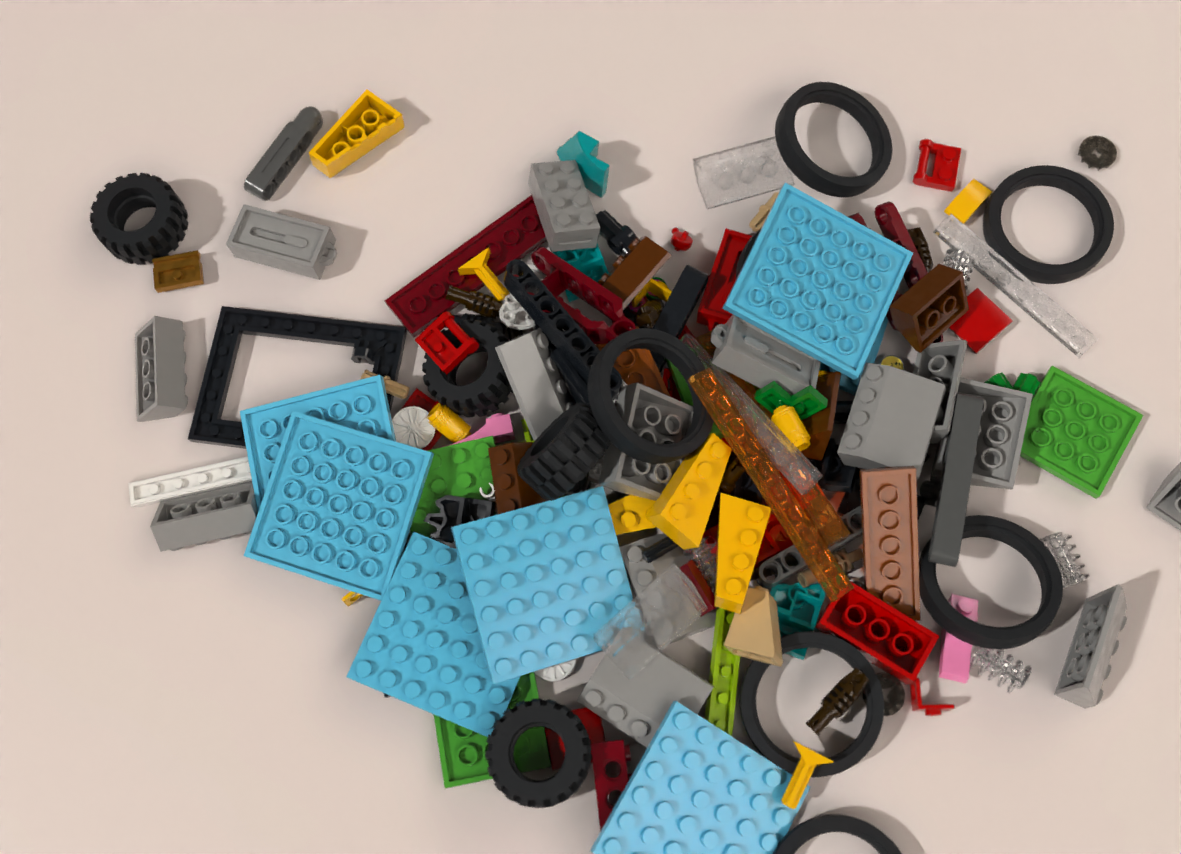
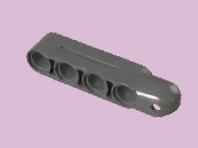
M311 106L303 108L296 118L283 128L247 176L244 182V189L264 201L269 200L322 128L323 118L318 109Z

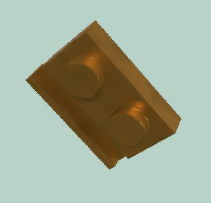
M199 251L152 259L154 264L155 290L160 293L204 284L202 263L200 261L201 254Z

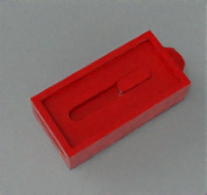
M727 228L725 229L697 313L696 323L708 326L710 332L717 325L726 324L733 315L722 308L736 281V268L739 257L745 245L752 237L751 235Z

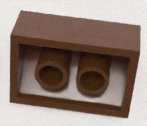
M642 236L640 239L636 237L628 245L630 250L624 257L620 255L612 263L614 267L609 274L604 273L597 280V283L623 300V310L672 256L667 250L647 236Z
M938 264L889 306L893 325L917 352L921 353L969 310L962 271Z
M836 371L818 377L816 390L828 399L827 407L801 420L811 437L809 440L811 444L801 452L792 453L793 455L822 461L833 430L841 372Z
M533 442L508 443L488 448L498 514L549 501L543 499L518 475L517 466Z

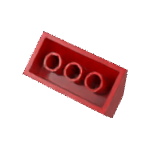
M846 578L815 625V628L819 631L848 642L860 651L870 663L906 685L915 681L940 637Z

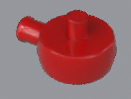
M673 228L671 231L673 234L671 243L675 247L674 249L676 251L689 250L693 242L687 231L680 232L678 228Z

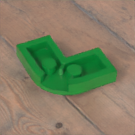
M775 381L757 390L754 397L756 401L772 414H774L773 411L782 405L793 406L801 420L826 408L828 399L811 385L791 396Z

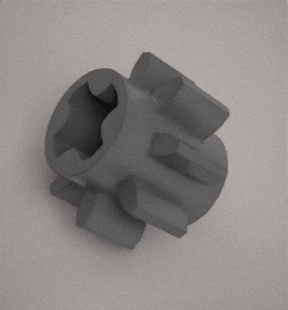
M930 476V481L926 480L922 483L920 496L926 498L925 505L937 506L941 477Z

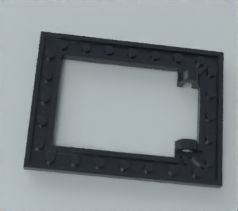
M222 306L188 440L195 443L246 449L242 422L221 420L242 334L354 347L351 357L354 363H360L361 358H365L370 365H374L372 373L383 377L387 375L390 377V380L397 382L407 334L406 327ZM387 393L391 413L394 396Z

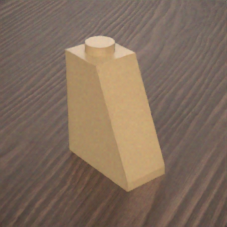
M760 586L748 587L741 613L734 614L724 646L733 655L781 667L783 658L777 602L766 588Z

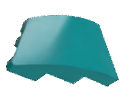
M578 131L564 145L560 146L556 153L560 161L576 160L585 187L602 198L607 190L610 165L596 158L599 141Z
M598 243L594 248L552 252L596 282L604 273L609 274ZM567 289L565 290L569 302L580 299Z
M828 581L811 584L806 588L802 587L800 583L793 585L778 584L771 589L770 595L777 602L780 637L796 632L814 631L829 586ZM808 648L794 649L785 654L804 660Z

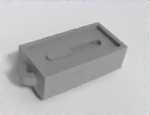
M576 160L531 164L528 185L550 251L556 252L596 247L600 225Z
M243 204L226 243L232 254L237 258L318 280L321 279L325 267L333 264L337 256V251L334 247L336 238L330 227Z
M732 315L726 324L717 325L711 332V342L716 346L712 364L759 388L775 381L791 396L809 385L816 389L821 363L817 359L735 315Z

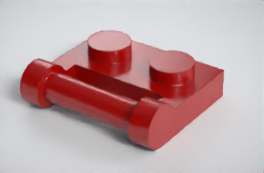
M929 139L921 140L919 144L920 156L917 173L913 176V183L918 186L953 192L961 148L937 144ZM929 153L935 154L931 177L926 174Z
M449 311L442 313L415 339L445 374H448L468 354L474 353L479 347V343L465 333L454 321L455 318ZM444 327H447L462 343L458 349L441 332Z

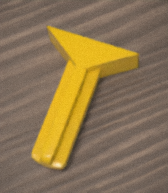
M488 247L458 268L459 275L476 274L496 299L502 301L509 295V291L486 265L490 256V249Z
M794 740L793 742L801 758L781 799V802L791 809L797 808L815 766L834 762Z

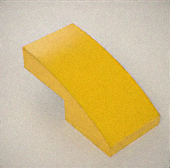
M973 179L954 198L944 212L963 225L989 198L992 191Z

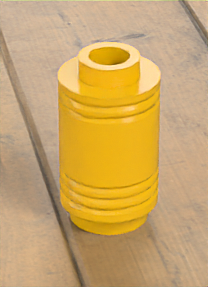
M438 403L427 415L429 424L452 443L461 441L471 435V426L446 405Z
M787 405L776 408L773 411L774 415L771 417V420L787 450H791L792 453H798L808 448L811 444L809 441L811 437L796 413L793 406L788 407Z

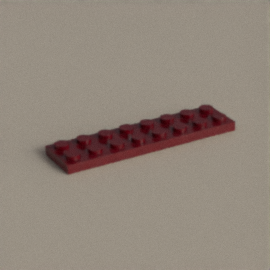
M532 195L385 300L386 305L403 326L406 327L413 338L431 325L441 313L450 312L459 305V303L445 299L450 285L468 292L471 290L478 291L485 286L476 274L459 275L458 268L489 247L490 256L486 265L498 277L506 271V266L510 261L514 259L521 260L547 241Z

